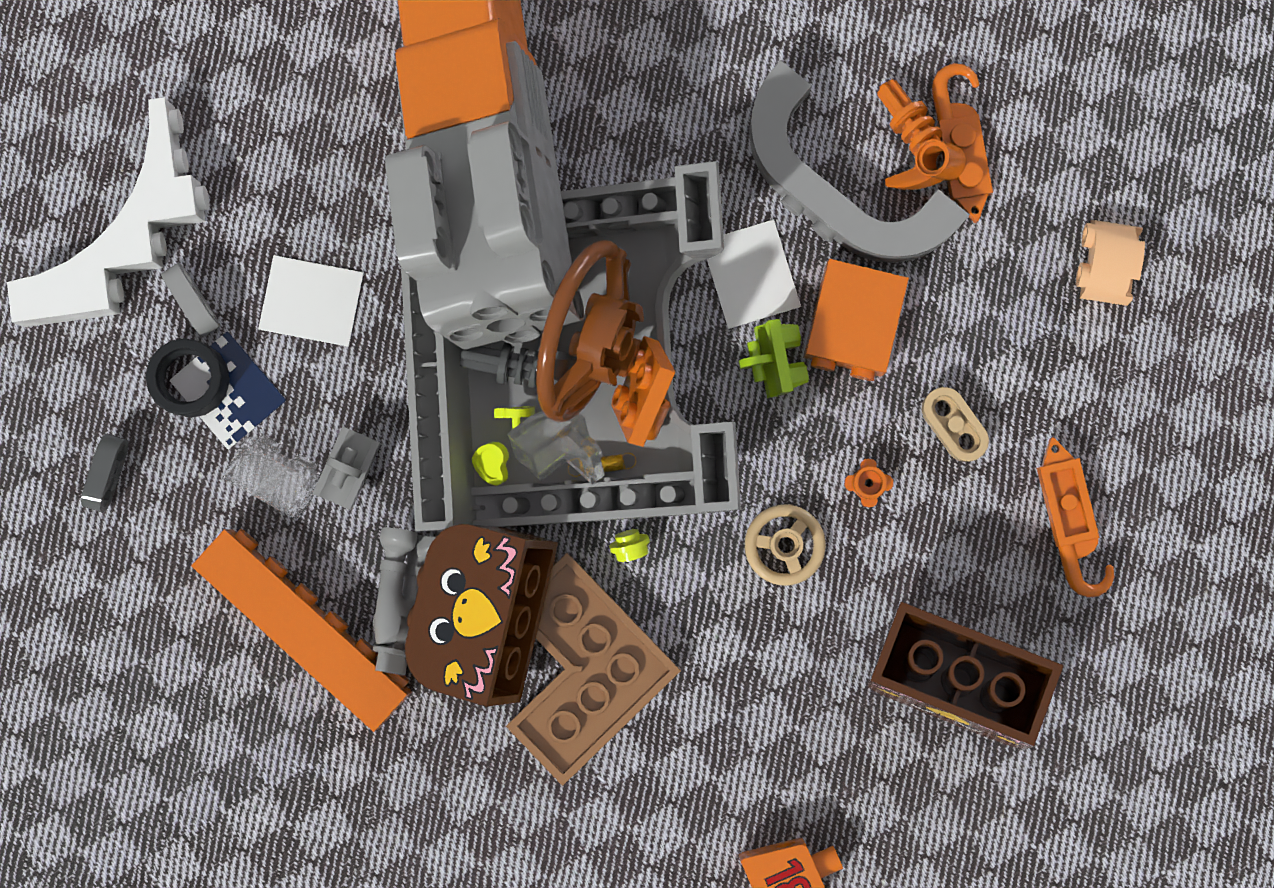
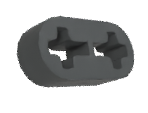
M108 433L104 434L101 438L81 496V505L83 507L101 513L108 509L128 452L127 439Z

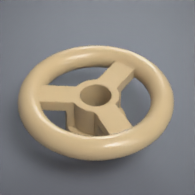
M776 505L765 509L753 519L745 536V553L751 568L762 579L776 585L789 586L807 580L818 570L825 555L826 541L821 525L811 513L794 505ZM792 517L797 519L790 529L778 530L772 537L759 535L764 525L775 518ZM808 528L813 538V553L808 563L801 568L798 557L803 551L801 534ZM783 537H788L793 542V548L788 553H783L778 547V543ZM757 547L770 549L777 559L785 561L789 573H778L769 569L761 561Z

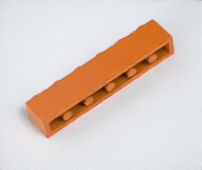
M224 529L191 567L373 732L380 729L412 693L406 686L409 683L408 678L405 675L375 671L378 652L373 651L371 644L363 638H360L358 642L346 632V629L349 627L348 624L335 612L330 611L326 614L315 604L319 598L302 583L296 587L285 576L289 571L272 556L266 560L255 550L259 544L242 529H239L238 532L232 529Z

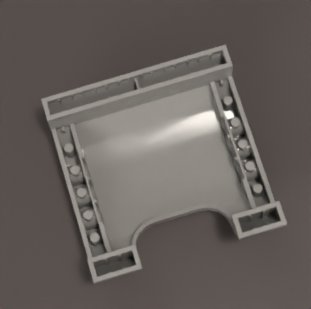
M717 161L674 166L675 177L561 191L571 262L573 263L586 247L600 240H609L626 251V259L631 262L628 272L630 301L642 306L644 322L636 321L633 338L642 341L643 336L658 340L671 364L668 309L672 288L677 278L688 267L714 257L724 250L720 174ZM605 257L598 260L590 268L578 287L584 306L583 321L563 325L557 351L569 353L572 336L576 331H582L589 297L593 293L607 294ZM401 267L415 531L445 530L459 524L514 527L741 510L735 422L693 425L687 421L677 407L672 379L665 399L670 402L671 406L655 440H646L644 447L628 443L611 405L615 389L618 385H623L626 377L618 375L616 376L617 385L612 386L602 382L591 401L577 416L565 422L553 421L542 411L538 401L537 387H528L529 380H523L522 385L514 384L515 378L508 377V382L501 384L497 383V374L460 366L462 348L426 324L420 309L417 282L406 274ZM540 331V336L532 341L511 343L512 346H515L514 353L520 354V349L526 348L529 349L528 355L534 356L535 350L539 351L543 331ZM505 341L483 345V347L502 350ZM535 406L536 416L521 417V428L512 429V418H494V409ZM490 442L503 444L509 452V459L506 463L508 479L498 486L491 485L483 480L472 464V456L475 451ZM622 454L625 468H631L582 476L579 461Z

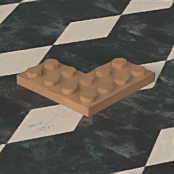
M566 553L552 567L536 639L563 666L564 670L506 725L509 731L562 786L681 672L676 664L569 553Z

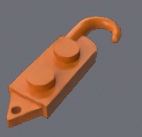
M953 63L944 66L937 72L932 84V94L938 121L937 126L942 130L941 141L961 148L966 158L962 174L954 180L947 181L950 199L954 202L956 201L962 209L970 214L969 218L974 223H977L987 197L993 193L980 118L976 110L970 105L950 103L947 84L949 79L955 75L965 76L974 88L979 86L977 74L970 67L964 64ZM942 151V157H943V163H944V161H945V153H944V151ZM971 209H977V214H973Z
M1052 437L1048 441L1042 465L1037 468L1055 545L1058 547L1065 578L1070 588L1078 595L1098 597L1106 593L1112 586L1115 577L1114 568L1110 564L1107 565L1105 577L1098 584H1088L1083 580L1078 559L1093 552L1098 545V538L1100 537L1080 458L1075 459ZM1053 445L1057 447L1056 453L1052 451Z

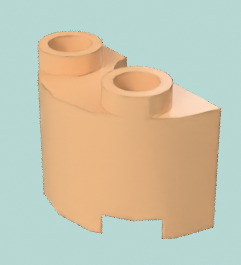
M1091 220V223L1085 224L1082 234V247H1087L1089 253L1087 263L1081 262L1079 264L1076 275V286L1081 287L1080 299L1129 305L1133 299L1131 294L1133 279L1140 280L1144 261L1145 242L1139 241V235H1141L1143 230L1142 227Z

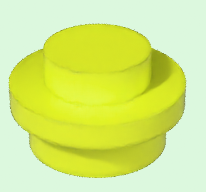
M631 529L616 534V541L609 545L610 552L616 555L618 562H627L647 555L649 553L647 545L650 543L647 534H639L638 529Z

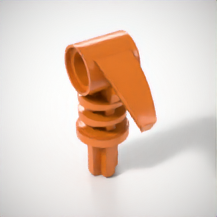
M894 79L883 83L879 87L877 96L893 116L890 122L893 132L896 134L902 133L901 139L903 142L910 144L909 150L915 156L916 164L914 168L886 178L885 185L890 188L914 190L933 186L943 180L951 181L958 178L964 171L966 164L965 154L962 149L956 145L941 141L942 130L940 127L934 126L935 121L931 116H926L928 108L923 101L912 102L900 84ZM944 151V164L941 168L937 169L936 159Z

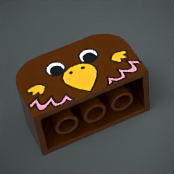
M459 524L443 530L431 543L427 551L425 563L419 569L417 575V585L419 588L415 604L411 607L407 617L409 630L405 644V655L408 667L415 679L430 690L485 707L521 702L558 541L503 527Z
M900 602L868 687L887 698L986 738L1012 747L1028 749L1034 747L1064 665Z

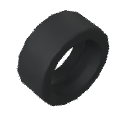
M187 338L169 341L157 349L148 363L146 372L147 389L154 402L169 413L189 418L203 416L216 409L227 395L230 382L228 366L220 353L203 342ZM190 354L198 356L206 362L210 368L211 380L209 388L202 397L195 401L183 402L171 396L166 388L165 378L167 369L176 358Z

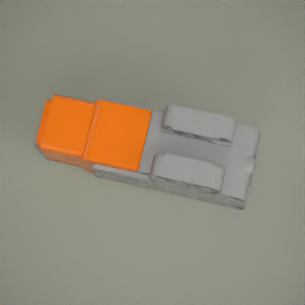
M397 0L403 47L396 49L395 56L406 150L387 155L385 168L399 263L405 273L417 282L420 309L426 324L460 348L467 350L499 341L507 343L532 341L540 336V331H543L552 301L572 262L544 79L533 55L528 50L521 0ZM578 289L563 325L583 321L584 306Z

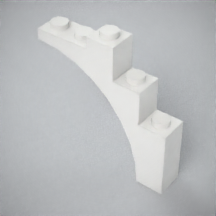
M165 97L148 100L149 135L144 163L133 192L116 219L92 244L67 262L38 275L7 282L12 323L23 327H31L120 314L119 303L124 301V290L121 280L119 278L116 279V274L163 268L162 256H166L167 246L164 234L159 232L158 229L206 222L204 210H209L208 192L206 187L201 186V183L192 175H183V173L189 170L187 154L184 148L180 149L178 135L184 131L183 119L180 110L175 109Z

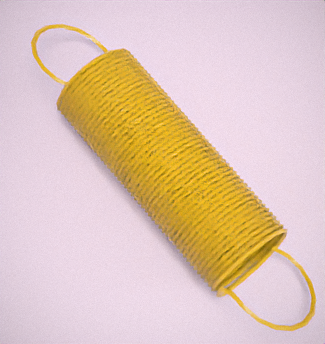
M622 454L579 461L582 476L631 469L625 468Z

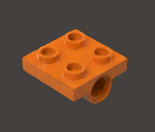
M643 336L635 361L624 384L618 385L615 389L611 403L627 442L644 447L646 440H655L659 434L671 406L670 402L665 399V396L675 375V370L660 342Z

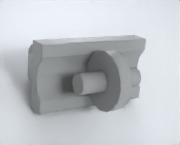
M342 426L313 494L348 510H352L382 443Z

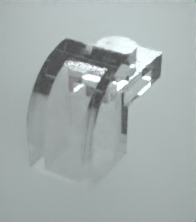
M540 411L507 433L515 458L540 481L565 462L571 465L592 485L605 475L600 458L603 456V452L596 441L589 436L585 418L581 414L565 422H556L549 419L543 411Z

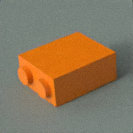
M829 259L824 268L803 358L812 360L810 366L825 371H834L835 366L851 369L850 376L867 381H874L875 376L882 377L886 374L909 278Z

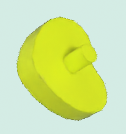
M535 406L494 409V418H512V429L521 428V417L536 416Z
M490 442L475 451L472 456V464L483 480L491 485L498 486L508 479L506 463L509 459V452L503 444Z

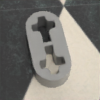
M180 263L161 273L168 289L201 337H205L221 326L195 282Z

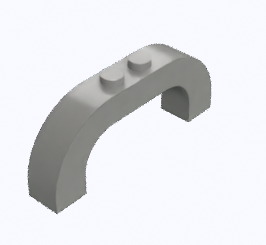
M780 60L763 81L755 98L750 119L749 138L752 155L758 170L766 182L783 197L781 200L782 205L798 217L804 214L814 223L812 229L824 240L831 242L834 239L850 252L877 262L896 263L914 260L931 253L945 243L970 214L939 189H937L921 210L912 217L897 222L880 221L862 211L796 156L788 141L787 123L793 113L808 97L812 85Z

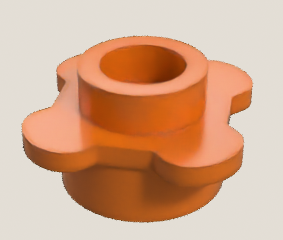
M865 459L860 463V469L854 475H849L845 478L844 485L846 490L854 491L861 498L863 506L874 507L878 502L877 498L884 491L892 489L893 479L890 475H885L877 468L875 460ZM867 479L872 480L873 484L871 487L865 485Z

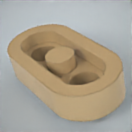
M948 387L937 388L927 394L922 403L923 417L948 453L954 459L962 462L974 461L983 456L989 444L988 434L962 396L954 389ZM942 401L948 405L949 411L946 416H940L936 413L935 405L937 402ZM962 434L969 435L972 439V446L969 449H963L959 444V438Z

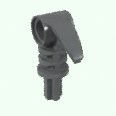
M504 342L502 350L483 346L467 350L462 349L460 366L497 374V383L505 384V382H508V377L515 378L514 384L522 385L523 380H529L528 387L536 388L539 351L535 350L534 356H529V349L521 348L520 354L514 353L515 346ZM557 351L554 385L577 362L576 357L570 356L566 352Z

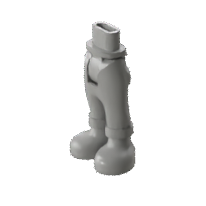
M381 528L380 543L385 552V560H381L379 570H381L373 617L376 640L373 644V651L378 652L375 671L405 675L406 673L405 644L409 630L407 617L411 607L415 604L419 588L417 585L419 569L425 563L427 551L436 537L418 535L417 532L404 529Z

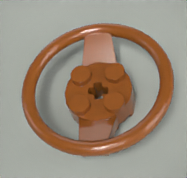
M600 240L590 244L574 260L559 285L544 325L537 359L536 387L542 411L549 419L556 422H565L577 416L591 401L602 382L616 386V376L626 377L640 347L641 340L633 337L636 321L644 322L642 306L630 301L628 272L631 262L626 259V251L609 240ZM605 257L607 294L593 293L589 297L582 331L574 333L569 345V355L576 357L577 362L554 385L556 353L569 307L587 272L598 260Z

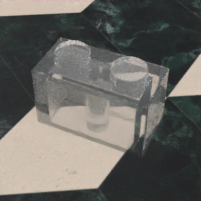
M261 433L258 439L246 435L222 479L285 514L301 519L314 497L313 492L321 476L320 473L315 471L318 464L299 453H296L294 458L280 452L283 444Z

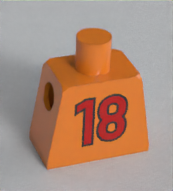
M803 838L772 844L738 854L752 888H825L821 878L843 869L834 846L810 855Z

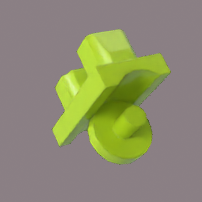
M774 319L754 327L756 341L747 343L750 357L739 360L740 369L752 368L755 383L764 381L767 398L779 397L794 391L793 388L808 383L809 376L804 362L788 364L786 349L796 348L801 345L799 326L781 324L780 319Z

